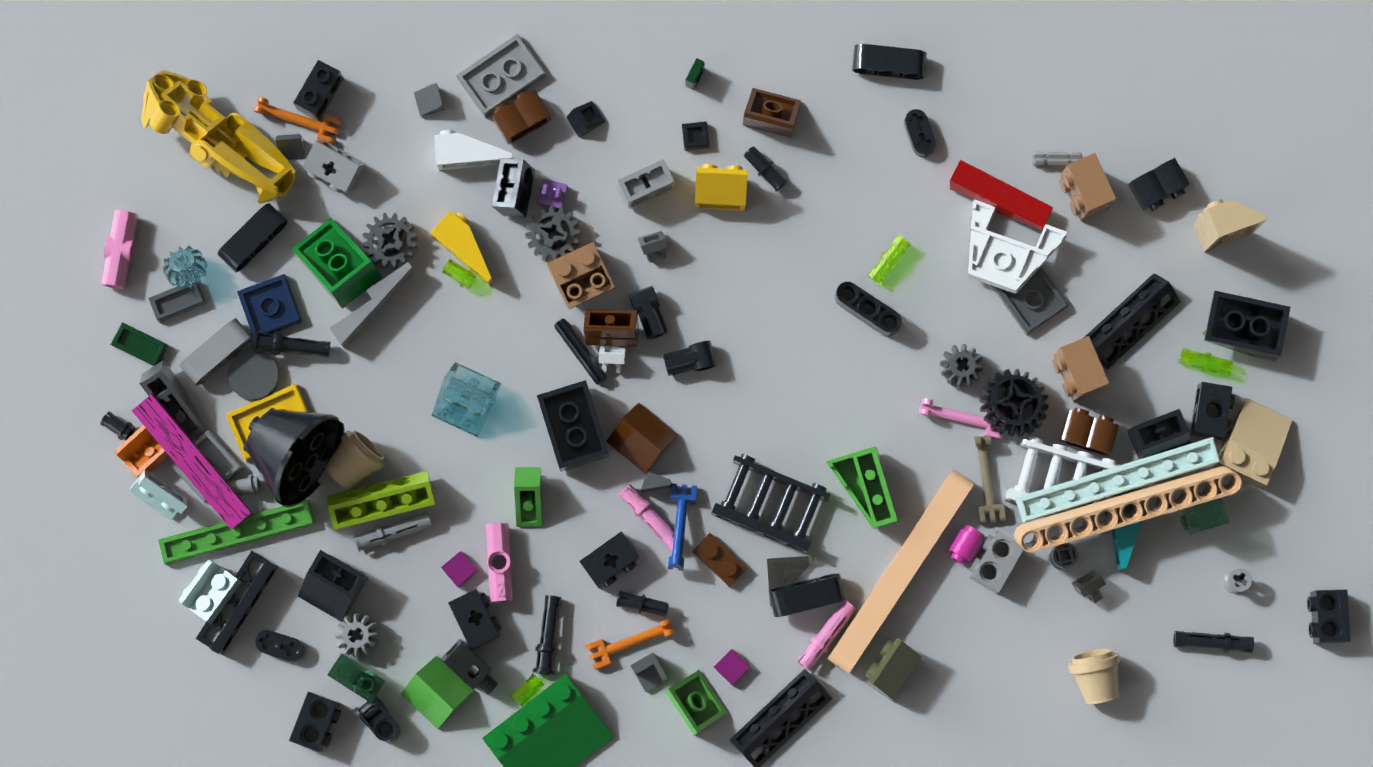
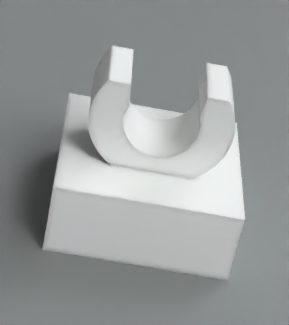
M600 346L599 363H602V370L606 372L608 364H615L616 373H620L622 364L624 365L626 346Z

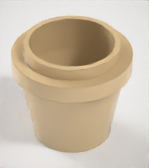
M347 430L341 436L342 441L325 465L328 474L338 484L348 490H351L373 472H379L385 466L383 461L384 455L378 447L356 430L353 432Z
M1102 648L1086 651L1071 658L1072 661L1067 664L1069 673L1074 675L1086 704L1104 703L1120 697L1118 673L1120 657L1118 652H1113L1111 648Z

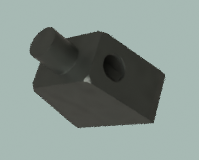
M461 639L442 657L443 662L472 689L478 685L488 695L498 685L489 675L491 668L470 650ZM472 666H476L479 669L475 675H471L468 672Z

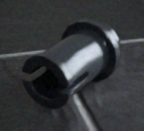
M110 411L107 412V415L103 416L100 423L103 427L117 434L120 440H127L135 432L131 422L126 423Z

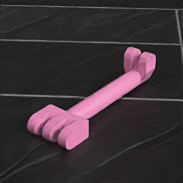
M923 399L919 409V414L929 417L932 415L986 428L984 436L990 435L994 439H1003V434L999 435L998 432H994V429H990L992 420L984 421V417L935 406L933 405V400ZM1001 413L1003 416L1007 418V414Z

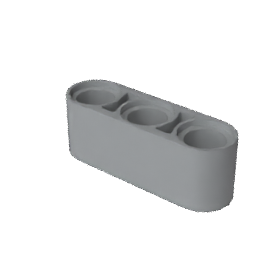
M235 318L181 362L180 367L192 382L198 386L252 342L253 337Z

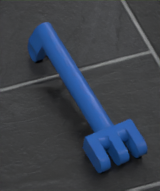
M672 483L670 502L677 503L672 556L669 557L668 569L678 568V570L683 571L684 558L682 553L688 504H696L697 486L692 485L690 495L686 494L687 485L682 484L680 494L676 493L677 484Z

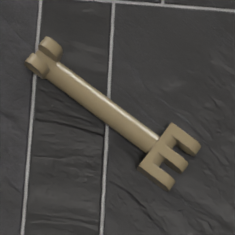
M991 436L974 437L975 448H978L985 506L977 507L980 525L986 524L985 514H989L990 524L996 523V512H999L1000 522H1006L1004 503H995L988 446L992 444Z

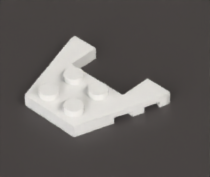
M974 199L968 277L1017 294L1067 237V232L1045 224L1036 247L988 231V227L996 208Z

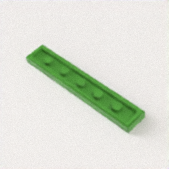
M307 499L294 507L281 506L251 514L233 529H230L225 522L158 539L164 565L313 526L315 521L310 501Z

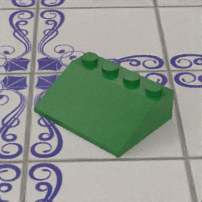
M565 674L482 739L503 767H576L614 736Z

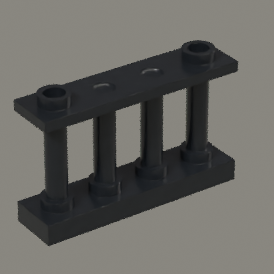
M741 454L740 457L735 455L733 463L739 465V468L725 501H722L721 505L715 503L711 515L807 553L811 542L807 540L808 536L806 533L820 499L828 501L831 495L826 492L827 488L816 483L809 486L754 463L756 459L748 455ZM748 470H752L763 475L749 511H745V514L735 511L736 506L734 504ZM774 479L787 486L773 520L766 524L759 521L760 516L758 514L770 484ZM798 489L811 496L797 530H793L791 534L783 531L784 526L782 523L795 491Z

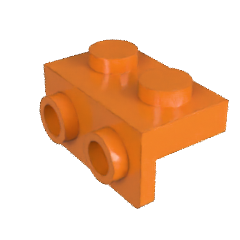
M144 425L115 450V454L124 461L137 478L144 470L151 473L169 456Z

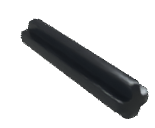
M563 318L556 322L554 325L556 331L595 384L598 385L607 379V375L566 319Z

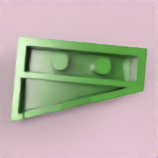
M874 446L826 461L873 529H879L900 522L877 447Z

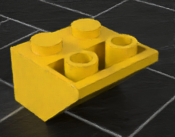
M704 164L702 168L697 167L695 208L745 211L748 170H743V167L735 165L728 166L727 169H719L713 164Z

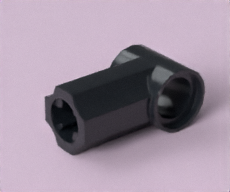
M653 286L628 294L633 309L637 310V315L647 340L655 339L668 333Z
M711 341L698 342L690 345L689 348L663 354L668 376L692 370H708L717 366Z

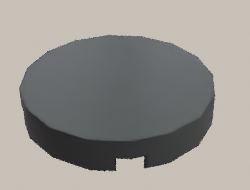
M246 350L238 354L231 361L228 369V382L232 390L241 398L254 401L271 395L277 388L279 368L275 360L266 352L257 350L254 353L252 350Z

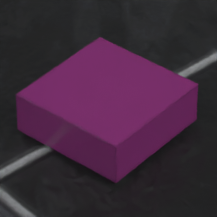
M462 551L441 567L457 587L477 572V569Z
M731 649L714 668L733 685L750 666Z

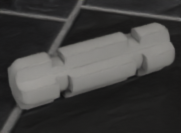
M1034 152L1032 162L1033 166H1043L1046 164L1047 167H1066L1067 164L1083 157L1080 152H1072V154H1068V152H1048L1047 154H1044V152Z

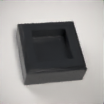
M707 121L682 124L684 150L709 148Z

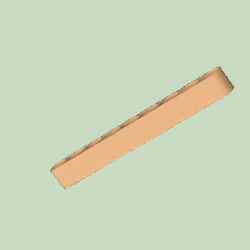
M1228 467L1213 468L1022 524L1015 530L1014 538L1026 552L1041 551L1232 495L1239 491L1242 480L1236 472ZM1230 475V482L1222 485L1223 479ZM1206 482L1205 489L1198 493V486ZM1177 490H1181V496L1173 500V494ZM1157 497L1156 504L1148 507L1149 500ZM1132 504V510L1128 514H1123L1124 508ZM1107 511V518L1103 521H1098L1099 515ZM1083 519L1082 525L1074 529L1075 521ZM1053 526H1058V532L1053 536H1049V530ZM1029 533H1034L1031 542L1024 543L1025 536Z
M954 469L950 472L827 660L846 673H850L975 484Z

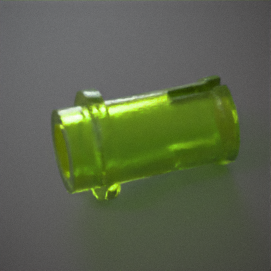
M452 259L443 268L442 273L459 282L462 288H470L476 279V275L473 274L474 271L471 269L469 271Z
M532 673L517 690H513L514 693L511 697L522 707L525 703H528V700L544 684Z

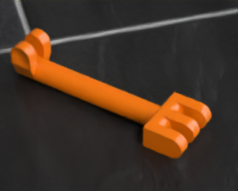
M258 97V104L255 106L254 112L262 115L267 114L318 131V140L324 139L332 145L335 144L336 140L328 137L327 134L337 136L339 130L330 127V125L341 126L342 120L325 115L323 122L271 106L268 99Z
M666 619L660 622V626L605 646L603 640L600 639L585 646L587 650H592L596 647L598 649V652L589 655L590 660L598 657L602 659L601 662L593 664V668L596 670L611 664L610 655L663 635L667 637L675 632L670 619Z

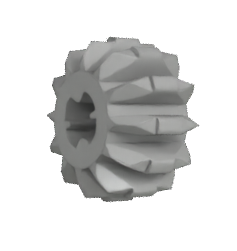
M358 613L354 614V622L348 616L344 617L347 626L337 625V628L343 630V634H335L336 639H343L344 641L340 642L337 647L342 649L347 646L345 650V655L347 656L354 650L355 657L360 658L361 649L366 655H369L370 650L367 646L370 645L376 648L378 645L376 642L371 641L372 638L380 637V633H371V630L375 629L377 624L374 622L367 626L370 617L367 615L363 617L360 623V615ZM361 629L363 632L360 634L363 635V639L356 640L354 643L352 641L354 637L351 636L352 632H358Z

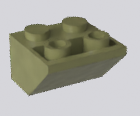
M899 638L893 640V642L891 640L886 642L879 653L883 657L879 663H872L865 674L868 677L865 683L889 700L895 698L922 657Z

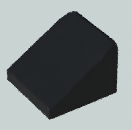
M593 101L572 109L567 115V120L578 137L589 133L605 122Z

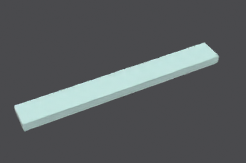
M1210 437L1015 497L1022 523L1221 461L1214 438Z

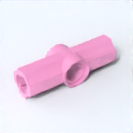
M115 210L111 235L107 238L104 248L106 262L101 283L103 286L125 289L129 262L133 261L135 254L134 235L138 219L136 213Z
M509 523L486 524L491 602L513 601ZM497 556L506 558L507 563L503 569L498 570L493 567V560Z

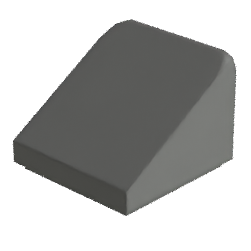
M437 83L414 92L420 117L445 110Z
M300 134L278 135L275 137L277 148L287 160L305 158V143Z
M647 472L641 492L670 488L672 481L655 473Z

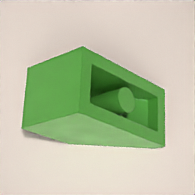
M515 467L516 527L542 526L541 467Z

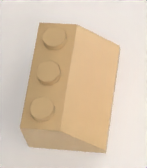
M1220 199L1208 204L1203 213L1198 215V219L1193 223V227L1203 251L1206 252L1251 235L1267 220L1265 214L1236 201L1229 200L1223 202Z

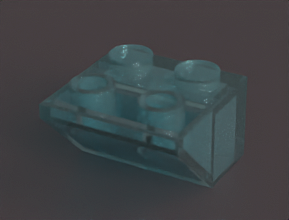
M455 362L443 379L431 416L478 437L495 403L501 383Z

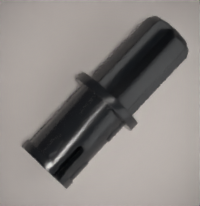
M753 146L745 152L744 158L759 172L758 176H762L776 192L788 182L773 166V161L769 162L756 147Z
M621 590L618 594L619 598H617L616 607L635 610L640 615L643 612L666 617L669 604L667 602L647 598L645 594L638 596Z

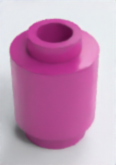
M966 525L964 530H960L948 550L952 554L950 558L961 565H964L965 562L971 564L983 544L984 534Z

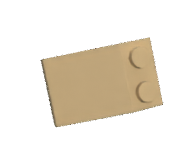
M1245 398L1219 453L1221 462L1214 464L1213 467H1228L1241 477V480L1259 489L1267 486L1280 457L1292 419Z

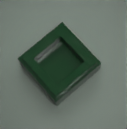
M696 58L685 80L686 87L692 90L696 88L705 70L704 61Z

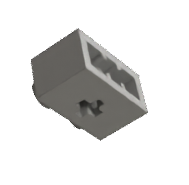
M322 139L315 141L302 168L309 171L308 175L319 181L323 179L330 183L329 187L343 193L354 189L366 164Z

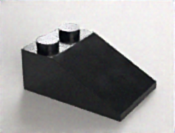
M1214 291L1204 341L1249 356L1276 361L1282 354L1291 307Z

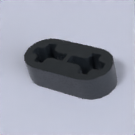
M913 109L909 111L904 120V127L911 147L917 156L928 157L933 153L936 145L928 118L922 110ZM912 116L922 119L919 124L920 131H917L915 124L910 125L909 122H911ZM921 135L925 142H930L927 151H924L923 147L918 148L920 144L919 136Z
M270 630L261 631L255 640L256 647L260 652L287 661H298L305 652L304 644L300 640ZM268 635H271V640L278 642V646H268L267 649H264L265 644L261 643L262 638H267ZM293 642H295L299 652L289 657V652L283 650L282 646L283 644L292 646Z

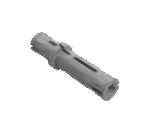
M426 511L425 513L381 527V525L376 526L375 530L355 535L354 539L360 552L379 544L381 546L387 545L386 542L433 526L428 511Z

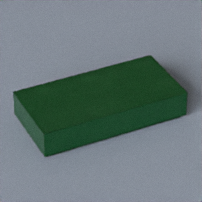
M123 322L110 344L152 366L161 362L169 346Z

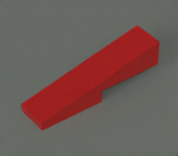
M962 160L959 161L950 179V190L996 208V213L1042 231L1053 211L1052 206Z

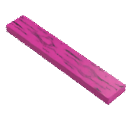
M150 394L131 410L230 529L236 527L252 513L154 394Z

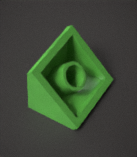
M435 656L414 675L401 692V695L439 729L474 691L440 658Z
M697 670L665 691L693 735H696L727 714V711L700 670Z

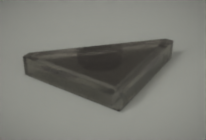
M799 556L767 559L769 590L795 583L815 560V557Z

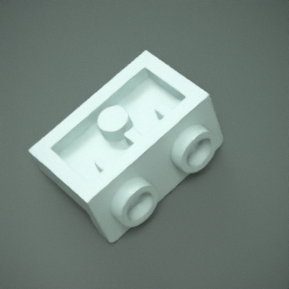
M147 470L141 473L130 488V492L169 519H173L177 512L182 514L187 507V498Z
M208 560L199 569L192 583L185 588L179 603L192 610L206 622L212 624L239 587L241 581L220 565Z

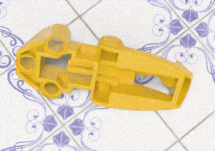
M164 70L155 74L147 81L146 90L143 94L144 103L141 115L144 129L150 125L154 131L167 134L173 128L192 144L190 156L204 168L215 167L218 173L223 172L224 176L228 178L234 174L256 185L260 195L257 200L259 204L282 198L288 194L296 176V171L289 161L265 135L241 115L231 113L224 117L211 106L212 100L206 96L207 88L202 82ZM245 158L277 173V175L273 178L266 177L246 161Z

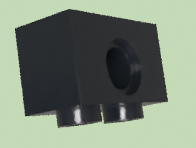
M1201 382L1197 385L1190 435L1205 438L1213 437L1216 440H1221L1226 434H1229L1231 429V419H1228L1229 409H1233L1235 403V394H1232L1233 387L1208 382ZM1209 405H1214L1218 408V418L1210 416L1208 413Z

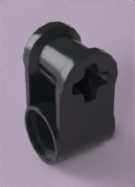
M372 693L371 698L361 707L353 709L361 721L369 727L379 740L393 742L399 737V724L375 693ZM385 723H391L393 726V733L389 737H384L381 734V727Z

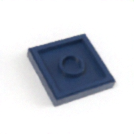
M285 274L237 291L252 335L254 334V329L258 330L259 333L272 334L303 322Z

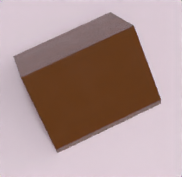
M752 88L743 116V125L791 138L801 100Z
M638 403L620 420L606 442L646 474L678 434L642 404Z

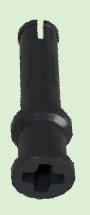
M254 329L252 352L255 353L259 350L273 352V355L284 352L329 358L331 342L282 336L280 332L275 334L259 333L258 330Z
M545 595L540 643L535 647L537 659L536 667L533 668L532 673L556 675L554 661L555 654L558 653L559 649L555 645L562 597Z

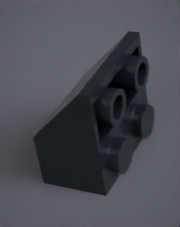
M1180 409L1135 425L1127 430L1138 459L1191 444L1190 432Z
M320 550L307 571L297 597L343 622L344 617L347 616L369 577Z

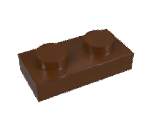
M711 533L692 551L728 587L747 569Z

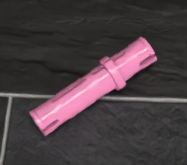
M630 483L618 495L634 511L633 514L636 517L639 516L666 547L672 551L674 531L650 506L651 502L648 499L645 500Z
M842 601L815 638L812 637L809 641L811 644L797 662L805 669L811 671L822 654L827 653L829 650L828 646L857 609L848 601Z

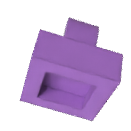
M543 179L537 205L549 208L553 206L554 209L559 210L560 207H563L568 185Z

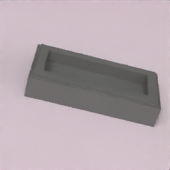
M196 279L148 298L159 323L206 304Z

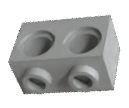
M664 159L617 180L618 188L628 209L675 188L674 180Z
M999 532L995 533L993 537L988 535L982 546V549L985 550L981 559L976 557L969 571L973 572L970 579L996 594L1002 589L1024 550L1018 543ZM996 544H1003L1007 547L1006 557L996 555ZM984 566H990L994 569L995 576L992 580L983 577L982 569Z

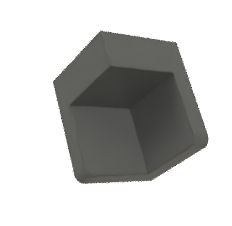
M654 653L630 665L645 692H649L668 681Z

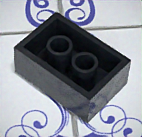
M586 380L537 395L560 472L610 457Z

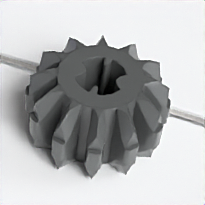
M966 344L962 345L960 352L956 345L951 347L952 354L945 351L943 356L947 360H942L939 364L947 368L941 372V376L949 374L950 377L947 383L951 384L955 379L957 380V388L962 386L963 380L965 385L970 387L972 385L971 379L978 381L980 378L976 372H982L984 368L981 365H976V363L982 360V357H973L976 352L975 348H972L969 353L966 352ZM956 361H958L959 364L961 363V361H964L966 363L965 369L967 371H965L964 369L962 371H959L957 369L958 364L956 363Z

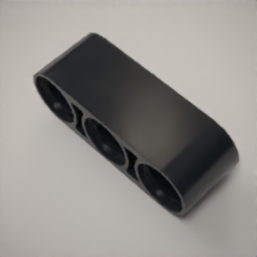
M857 44L854 46L852 71L865 75L921 80L925 78L927 53L917 49Z
M267 203L219 249L217 255L237 273L284 229L288 220L270 203Z
M843 282L838 286L835 293V301L841 308L881 335L891 337L898 332L901 326V317L895 310L852 282ZM848 289L853 293L854 298L849 301L843 300L840 292ZM863 304H871L875 312L871 315H866L862 312L861 306ZM892 318L896 323V327L887 329L883 326L882 320Z
M839 573L769 590L774 617L787 616L845 600Z

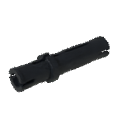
M1175 630L1173 646L1220 650L1223 653H1229L1230 651L1253 653L1254 637L1234 636L1230 633L1222 635Z

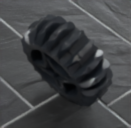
M1006 369L1003 375L997 372L994 375L995 379H988V386L982 388L981 391L984 395L979 398V402L984 404L980 407V412H987L983 418L984 421H993L990 429H994L996 426L1000 427L999 435H1002L1007 430L1009 438L1013 437L1016 431L1020 438L1024 436L1025 432L1031 434L1034 428H1039L1042 425L1040 420H1045L1047 417L1043 411H1047L1049 405L1044 403L1048 399V395L1041 394L1044 390V385L1038 387L1035 385L1038 377L1033 378L1031 381L1028 379L1029 372H1025L1023 376H1020V370L1016 369L1012 375L1011 371ZM1005 387V398L995 402L996 391ZM1018 388H1021L1027 394L1021 393ZM1032 404L1031 417L1023 420V408H1027L1028 405ZM1000 412L1008 414L1010 419L1003 416Z

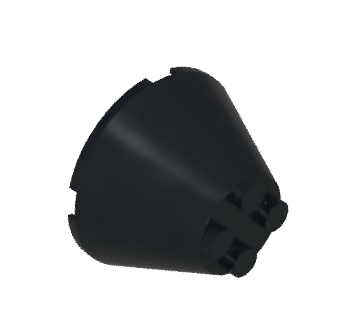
M271 408L260 418L256 416L250 422L249 430L251 432L243 449L248 452L276 502L283 507H294L305 501L321 485L317 481L323 474L325 465L342 441L341 436L345 433L344 424L339 421L337 416L332 414Z

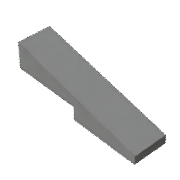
M409 262L366 290L371 300L330 327V330L343 348L354 339L415 272Z

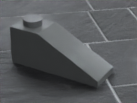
M164 360L142 373L139 383L148 396L154 394L191 440L206 431L203 422L182 385Z

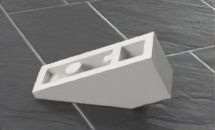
M453 130L441 131L440 135H434L438 170L494 166L500 164V158L513 159L512 153L464 134L455 133Z

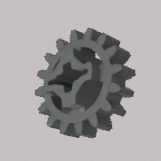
M550 206L548 213L540 209L541 216L532 215L534 224L527 223L526 226L531 232L525 233L527 239H532L528 243V247H536L533 252L535 256L542 253L543 261H546L548 256L555 260L557 256L566 255L567 251L569 253L574 251L572 245H579L580 242L575 237L580 236L581 232L578 229H574L579 224L577 220L570 221L572 219L571 212L563 215L564 210L562 207H560L558 212H554L553 206ZM552 219L551 222L542 224L545 220ZM563 222L566 223L569 227L570 234H568V232L563 231ZM553 230H557L559 236H554L553 239H550L548 232L552 233ZM536 234L544 239L543 247L538 243ZM564 245L562 248L554 250L556 246Z
M383 213V220H379L375 216L374 221L376 224L366 225L370 232L363 233L362 236L368 241L362 243V246L369 249L366 252L368 258L375 256L373 258L375 265L382 261L383 268H387L388 264L391 263L395 269L399 261L402 264H406V256L414 257L410 250L418 248V245L412 242V240L418 238L417 233H410L413 231L414 226L413 224L406 226V217L401 218L399 221L397 213H394L392 218H388L387 214ZM392 225L391 228L382 229L384 226ZM403 231H405L407 236L406 245L401 241ZM374 237L379 240L377 250L374 248ZM393 237L394 240H395V243H394V244H392V243H388V244H387L386 241H385V239H386V238L391 239V238ZM391 253H399L398 255L388 257Z

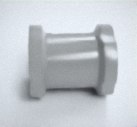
M1244 569L1228 572L1224 577L1225 588L1231 593L1244 592L1249 589L1252 583L1250 573ZM1240 576L1239 581L1243 584L1235 586L1236 581L1233 577Z

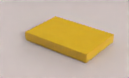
M297 384L225 414L246 462L251 460L248 452L244 451L243 447L251 432L249 424L256 416L260 418L271 408L309 412Z

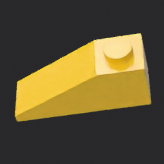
M449 211L430 233L432 238L491 286L493 281L470 226H468L470 221L460 212L455 215L452 211Z

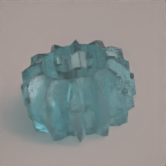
M190 245L185 250L179 246L177 252L170 251V258L164 259L163 273L172 286L177 285L181 290L186 285L192 289L193 283L201 284L200 277L207 276L205 270L207 262L205 258H203L202 253L198 249L194 250Z

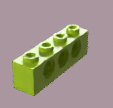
M427 470L327 495V503L333 528L336 530L435 505V498Z

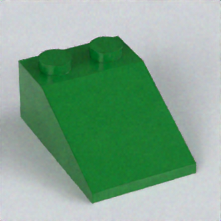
M332 218L292 248L296 256L342 309L382 278L372 261Z

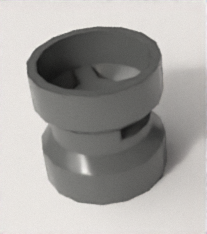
M1070 543L1054 546L1049 554L1050 563L1059 570L1072 567L1078 560L1076 547Z

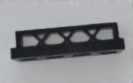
M1153 273L1085 337H1090L1099 361L1103 367L1109 369L1181 301L1170 282ZM1168 294L1171 300L1164 306H1160L1162 298ZM1147 312H1151L1150 319L1146 323H1142L1143 316ZM1128 329H1133L1131 337L1123 340L1125 332ZM1110 346H1114L1113 353L1106 358L1103 352Z
M251 550L235 575L241 583L248 582V589L242 598L236 599L234 592L232 595L233 600L225 604H234V611L229 619L222 621L220 612L217 616L218 623L212 622L210 624L206 622L195 639L210 647L217 654L223 655L275 574L278 566ZM255 558L263 563L256 576L250 577L248 567ZM244 573H246L247 578L241 579ZM220 626V633L213 643L204 638L209 628Z
M804 669L729 741L753 767H760L817 714L832 697ZM819 691L822 696L815 703H810V698ZM796 711H801L800 717L796 721H791V716ZM777 729H782L781 735L777 739H772V734ZM758 747H763L762 753L754 760L750 754Z

